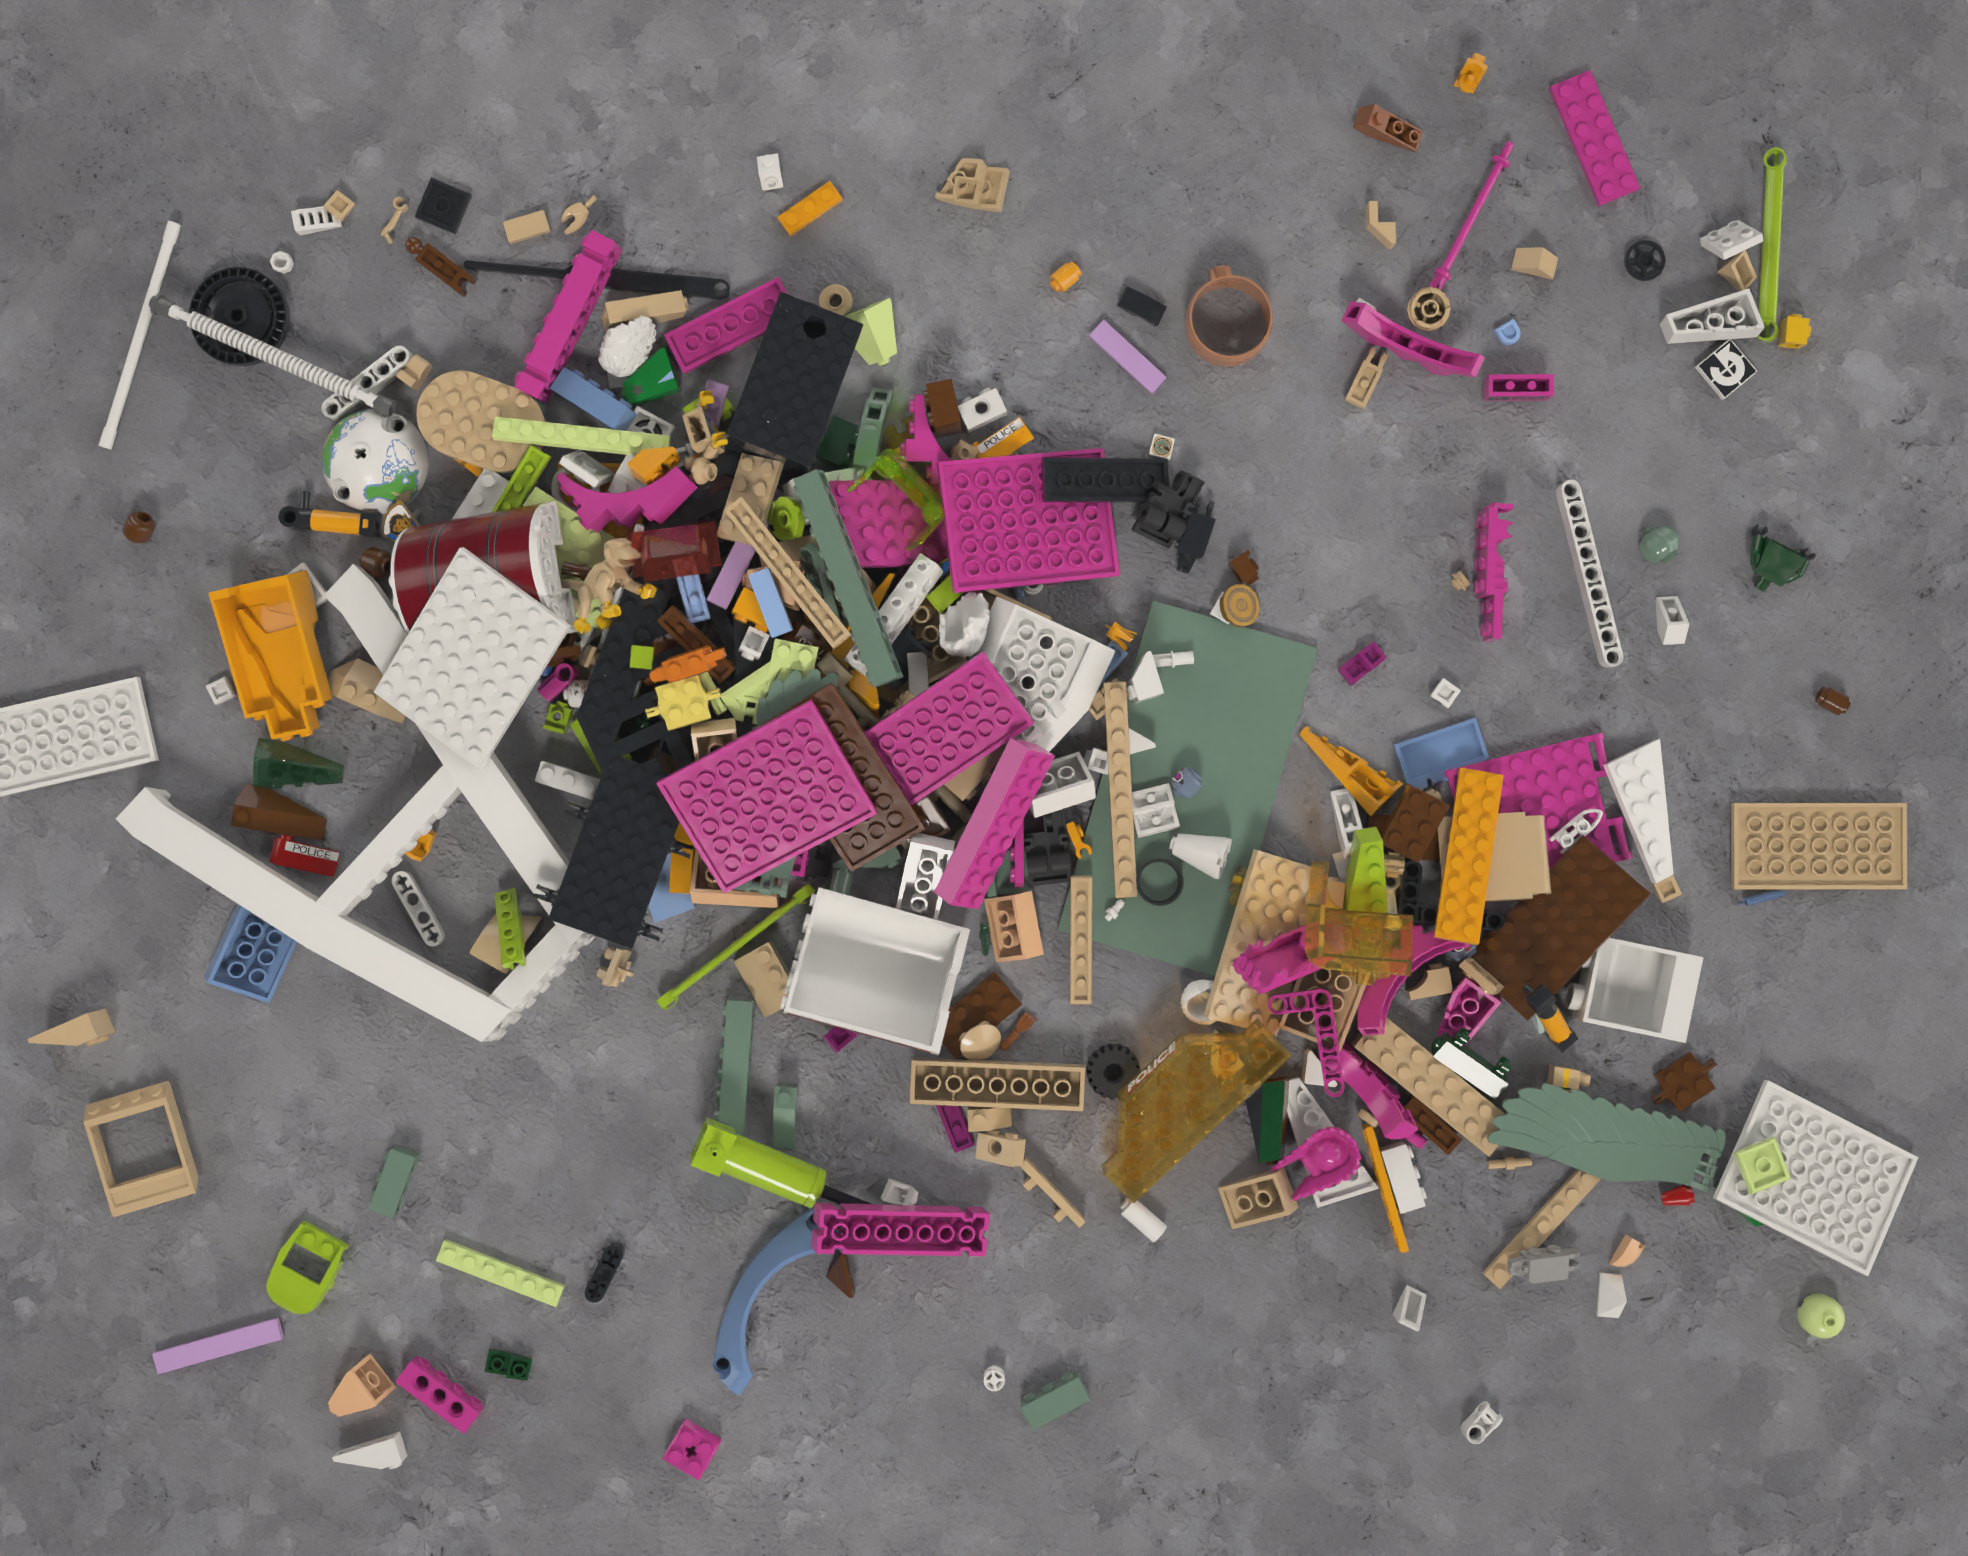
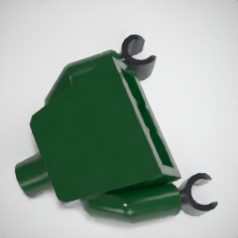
M1759 524L1755 525L1751 530L1754 537L1750 547V564L1752 570L1760 576L1754 586L1765 592L1771 582L1783 586L1785 583L1789 584L1801 578L1809 565V561L1813 560L1816 554L1811 553L1807 556L1808 548L1798 553L1767 536L1763 538L1762 536L1768 532V527L1765 526L1761 533L1758 531Z

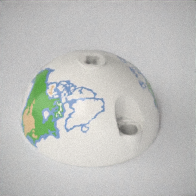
M373 409L357 411L340 420L327 436L322 452L324 477L335 499L363 513L385 514L392 505L401 499L405 504L411 502L423 487L429 467L427 447L417 428L401 415L393 413L391 417H387ZM403 422L404 428L397 432V424ZM362 452L367 454L365 458L360 456ZM349 489L350 495L344 499L343 492Z

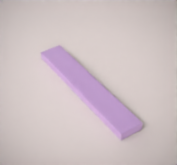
M776 489L773 501L783 497L784 492ZM768 517L765 523L766 528L769 525ZM735 542L707 601L725 610L727 609L756 551L753 546Z
M279 1317L159 1350L152 1353L157 1373L161 1374L282 1340L284 1335Z

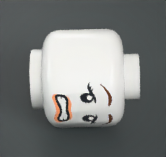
M572 680L568 687L564 688V699L568 700L571 707L580 708L589 680Z

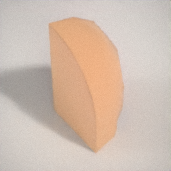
M1625 1234L1609 1264L1616 1267H1626L1633 1264L1642 1253L1645 1245Z

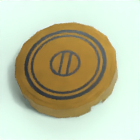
M1235 584L1226 588L1219 601L1220 612L1223 618L1233 624L1232 626L1234 627L1248 626L1254 623L1258 617L1260 606L1257 595L1250 587L1244 584Z

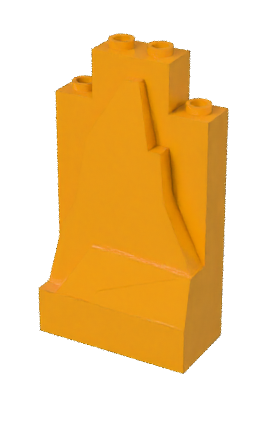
M299 571L209 592L208 594L245 719L254 717V721L265 718L271 739L280 738L281 741L293 739V735L300 734V737L313 735V730L320 728L315 708L325 706V701L333 699L314 634L318 615L308 571Z

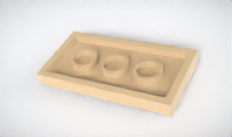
M742 453L725 509L742 497L765 525L784 464L780 461ZM724 511L716 536L721 539L751 545Z

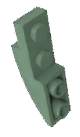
M879 388L871 389L861 419L853 466L875 469L884 437V427L893 399V391Z

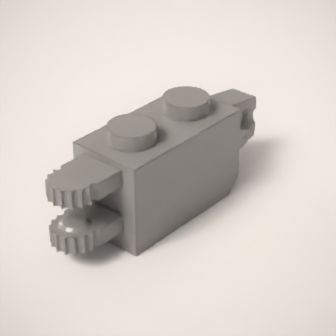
M1549 1245L1545 1248L1531 1247L1528 1250L1519 1251V1257L1508 1259L1507 1272L1510 1275L1525 1276L1532 1284L1568 1279V1271L1579 1269V1262L1570 1261L1569 1259L1579 1258L1580 1251L1576 1248L1562 1249L1557 1245Z

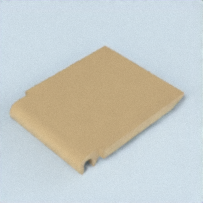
M1525 812L1498 813L1485 902L1532 899L1533 895L1551 894L1544 816H1525ZM1452 816L1444 817L1437 829L1441 878H1443Z

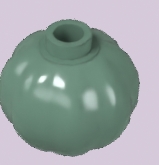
M1652 525L1642 532L1644 537L1640 542L1639 548L1641 555L1648 562L1656 564L1661 561L1663 564H1666L1678 555L1676 549L1680 547V537L1673 528L1668 526L1655 528Z

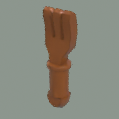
M1026 1011L1018 1020L1016 1029H1012L1007 1038L1001 1042V1050H1008L1014 1041L1020 1037L1019 1034L1027 1031L1037 1019Z

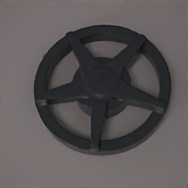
M1642 240L1636 242L1627 250L1624 263L1627 272L1634 279L1650 281L1662 273L1666 258L1664 251L1658 244L1653 241ZM1638 245H1650L1654 248L1650 252H1642ZM1634 249L1637 255L1636 260L1629 263L1630 253ZM1655 250L1660 255L1661 265L1654 262L1653 253ZM1637 266L1641 269V276L1637 275L1631 267ZM1650 267L1659 269L1655 275L1645 277L1646 270Z

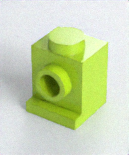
M557 701L556 704L550 703L545 724H543L542 728L567 735L575 710L569 709V704ZM556 713L561 714L559 721L555 720Z

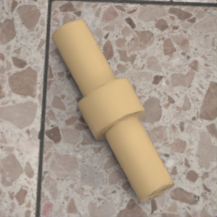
M1510 1156L1504 1157L1501 1160L1487 1161L1488 1169L1505 1168V1170H1512L1515 1167L1532 1166L1531 1157L1514 1158Z

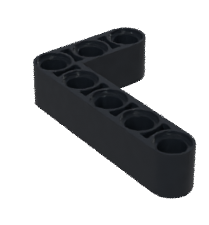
M1405 860L1403 875H1400V885L1397 888L1396 895L1398 917L1408 923L1435 925L1438 905L1420 904L1422 866L1413 860ZM1412 863L1415 866V872L1412 875H1408L1406 867ZM1411 885L1413 887V894L1407 897L1404 894V889L1406 886ZM1408 906L1411 909V915L1408 918H1404L1402 910ZM1430 908L1433 915L1431 919L1426 920L1424 918V911ZM1484 910L1481 930H1500L1505 923L1503 915L1496 911ZM1491 915H1495L1497 918L1494 926H1490L1488 923Z

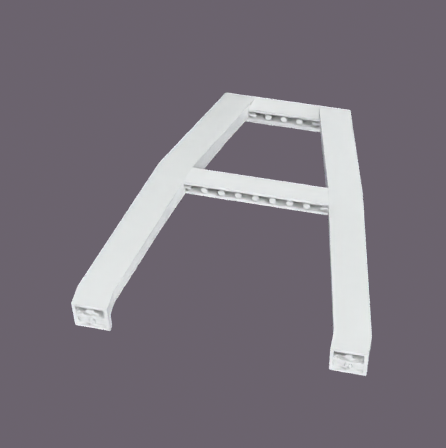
M352 564L324 594V597L342 613L384 675L408 634L397 610L394 609L393 604L380 585L374 580L375 576L370 575L363 568ZM417 725L443 766L320 898L175 808L168 801L171 795L166 790L145 787L116 818L133 837L306 948L480 1042L500 1040L507 1033L505 1029L510 1024H515L522 1015L520 1013L525 1008H530L536 1002L535 997L550 987V981L554 976L558 977L566 969L564 966L568 961L572 962L579 956L581 947L583 945L587 946L595 938L594 935L554 922L556 925L525 957L526 966L519 964L493 993L489 994L347 916L361 900L370 896L372 893L371 889L387 877L386 873L402 861V856L406 851H411L417 845V840L420 836L426 835L432 829L433 822L446 814L447 807L461 792L533 893L545 895L544 892L536 888L537 884L556 891L562 883L569 860L493 752L485 766L478 770L419 725ZM538 899L548 915H550L553 907L551 906L552 903Z

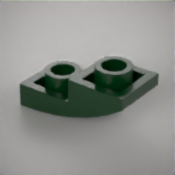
M489 1349L484 1372L506 1375V1378L528 1381L532 1358L511 1352Z

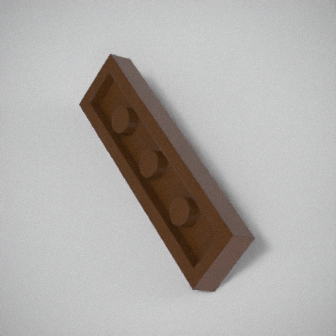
M672 605L657 621L687 652L706 645L708 647L711 646L712 651L718 649L675 605ZM726 656L716 660L717 666L707 671L720 684L737 668Z

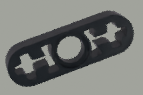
M611 1243L605 1249L585 1289V1297L589 1302L597 1303L605 1296L625 1255V1249L620 1243ZM615 1248L618 1250L617 1254L620 1256H616L613 1259L612 1263H610L608 1261L612 1253L609 1252V1250L613 1251ZM601 1267L609 1268L611 1272L609 1278H602L600 1276L599 1269ZM598 1282L602 1283L598 1289L600 1295L592 1296L593 1292L590 1289H594Z

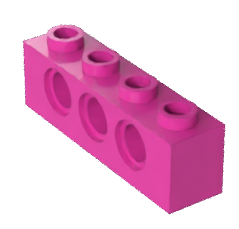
M416 1356L395 1381L463 1434H465L485 1408L477 1397L468 1395L464 1392L465 1390L461 1385L452 1383L447 1379V1375L444 1372L435 1370L430 1366L429 1361L423 1357L419 1358ZM420 1376H425L428 1379V1384H424ZM437 1389L444 1390L446 1397L440 1396ZM454 1403H461L463 1410L457 1409Z

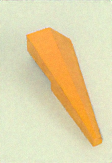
M1308 726L1300 732L1299 735L1370 816L1381 809L1403 785L1399 780L1394 782L1386 777V772L1382 770L1377 772L1368 766L1367 761L1342 746L1335 747L1328 743V738L1325 736L1318 737L1311 733Z

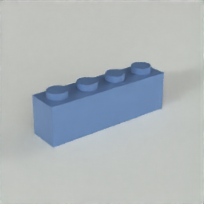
M563 367L550 389L609 428L623 431L628 429L637 415L630 409L632 407L631 404L622 398L620 401L614 399L616 397L614 393L606 388L604 391L600 390V385L592 379L584 380V375L573 368L570 371Z

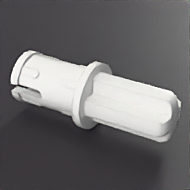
M1170 651V653L1152 655L1156 667L1172 666V668H1175V665L1194 664L1193 651L1176 653Z

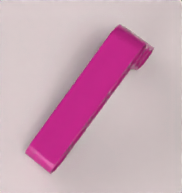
M1314 989L1273 995L1268 1001V1008L1273 1014L1280 1015L1313 1010L1324 1088L1329 1096H1340L1344 1091V1078L1331 994L1325 989ZM1318 993H1325L1328 996L1326 1004L1319 1005L1316 1002L1315 997ZM1298 995L1306 999V1005L1302 1008L1296 1007L1293 1002L1294 998ZM1280 998L1283 1000L1284 1008L1282 1010H1275L1272 1007L1274 999ZM1325 1014L1331 1018L1329 1026L1323 1027L1319 1024L1318 1019L1321 1015ZM1329 1036L1334 1039L1335 1044L1332 1048H1325L1322 1045L1324 1037ZM1332 1058L1337 1061L1338 1066L1335 1070H1328L1325 1067L1327 1059ZM1335 1080L1341 1084L1338 1092L1329 1090L1328 1084L1331 1081Z

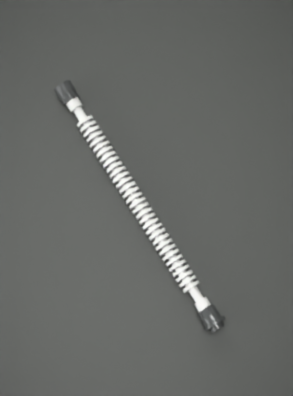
M160 293L152 296L149 301L150 311L155 315L160 314L169 319L171 317L176 320L182 319L187 322V327L260 360H264L336 394L345 396L347 399L355 401L358 398L365 401V404L373 407L374 411L387 417H391L395 411L396 401L380 394L377 396L373 393H365L361 391V386L330 373L327 370L325 371L318 366L258 339H254L200 313L193 311L189 314L183 308L175 305V302L166 299Z

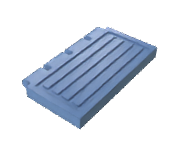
M1476 718L1393 745L1406 785L1409 783L1419 789L1428 788L1426 779L1430 780L1431 786L1448 781V777H1445L1444 774L1445 770L1489 759Z

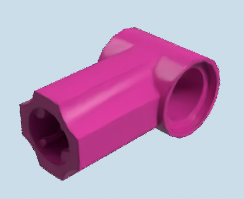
M563 663L558 665L555 672L537 687L539 693L548 702H551L565 687H568L570 681L578 680L579 670L571 664ZM569 668L571 675L568 679H565L563 673L565 669Z

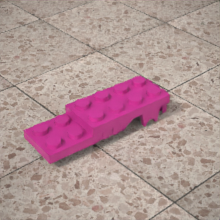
M1493 502L1484 507L1479 516L1476 517V529H1479L1478 537L1475 539V550H1478V558L1474 561V571L1477 572V580H1474L1473 592L1476 593V598L1484 599V602L1481 604V614L1484 615V623L1480 626V635L1483 636L1484 642L1502 639L1503 595L1508 590V579L1504 578V561L1496 549L1497 543H1502L1503 539L1512 538V535L1507 532V528L1509 525H1513V522L1498 519V513L1511 511L1514 504Z
M1331 914L1296 928L1294 931L1291 930L1286 934L1284 933L1273 939L1265 947H1262L1263 942L1261 940H1258L1255 945L1248 944L1245 952L1234 959L1232 966L1235 972L1241 974L1242 979L1248 982V985L1261 995L1324 968L1327 961L1357 949L1360 941Z

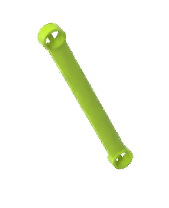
M1778 147L1769 149L1763 158L1766 166L1759 314L1763 324L1766 325L1765 338L1760 337V335L1757 338L1766 343L1775 340L1779 333L1776 318L1784 167L1787 164V155L1783 149ZM1774 153V166H1769L1767 160ZM1779 153L1783 155L1781 164H1779ZM1770 324H1772L1775 329L1772 336H1770Z
M809 883L769 916L674 989L672 988L656 1000L662 1010L671 1008L667 1006L676 1000L675 1005L681 993L794 906L807 903L803 901L811 896L812 893L815 894L816 891Z

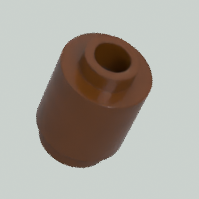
M1822 687L1815 697V702L1818 703L1819 707L1837 716L1841 713L1845 714L1851 705L1848 696L1831 687Z

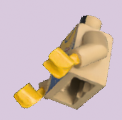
M712 390L701 391L700 402L697 403L695 410L682 415L693 450L708 460L717 458L719 454L724 452L723 445L728 444V440L724 439L725 432H719L706 413L707 404L714 403Z

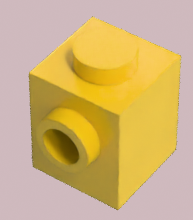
M1790 314L1781 320L1777 347L1799 349L1807 345V340L1811 334L1810 318H1802L1800 314Z

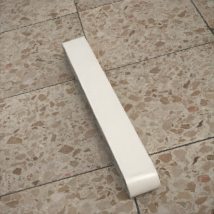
M1568 480L1557 487L1556 497L1597 659L1602 667L1611 668L1621 664L1623 652L1581 487L1577 481ZM1565 486H1569L1572 489L1571 496L1565 494ZM1570 507L1576 508V517L1570 514ZM1576 527L1580 528L1583 532L1581 538L1575 534ZM1581 548L1586 549L1588 552L1586 559L1580 555ZM1587 569L1593 572L1591 580L1585 575ZM1592 590H1596V591H1597V593H1598V599H1597V600H1593V599H1592V597H1591V591H1592ZM1598 610L1604 615L1602 622L1596 618ZM1603 631L1609 635L1608 642H1604L1601 638ZM1609 652L1614 655L1613 663H1609L1607 660Z

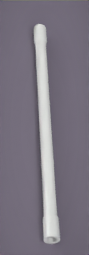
M167 222L158 259L108 420L98 445L112 450L117 427L153 314L150 311L149 301L152 296H156L160 292L173 246L177 241L181 225L175 222Z

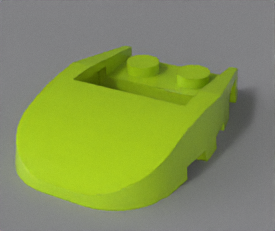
M304 1220L279 1251L266 1284L269 1297L277 1305L292 1313L306 1314L312 1312L321 1304L328 1291L333 1288L336 1282L335 1278L343 1263V1260H341L344 1250L348 1249L349 1244ZM294 1243L331 1262L320 1284L283 1265Z

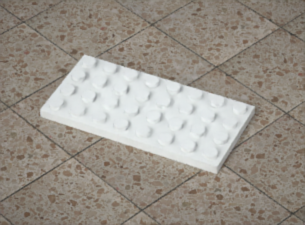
M133 677L0 708V797L159 761L140 677Z

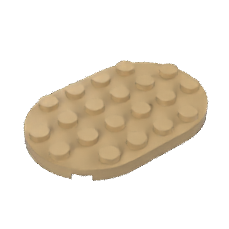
M452 371L435 378L424 389L417 405L418 427L425 440L434 449L446 456L496 473L515 472L514 470L519 466L530 445L533 444L493 440L495 416L546 422L540 407L527 393L469 371ZM533 445L540 450L543 448V445Z

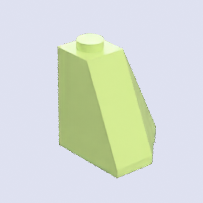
M890 298L873 303L866 308L844 316L864 324L855 349L869 365L878 363L879 366L891 361V356L897 354Z

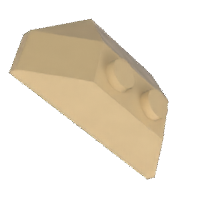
M357 658L331 671L328 683L333 696L402 724L406 718L404 714L374 693L383 677L377 666Z

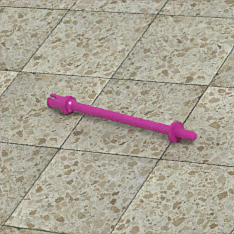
M1511 141L1505 143L1499 156L1493 155L1491 160L1495 164L1442 267L1435 269L1434 277L1429 287L1442 290L1445 282L1449 281L1451 277L1449 270L1501 169L1510 166L1507 158L1513 148Z

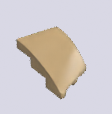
M962 158L957 164L955 171L947 178V183L943 189L936 193L935 198L958 206L1001 212L1010 171L1007 168L987 167L982 159Z
M495 914L476 940L469 954L499 971L509 974L510 967L503 968L501 964L497 914ZM522 916L525 946L531 935H534L543 917Z

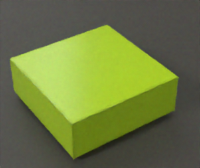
M632 645L630 668L652 670L654 647Z

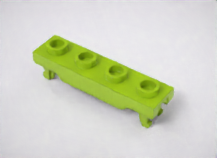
M511 888L494 893L501 964L503 968L510 967L511 970L514 969L513 963L515 962L526 966L518 892L516 888Z

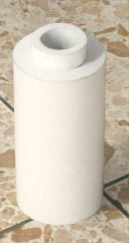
M1135 1197L1125 1199L1120 1206L1122 1209L1120 1214L1152 1242H1155L1167 1228V1225Z

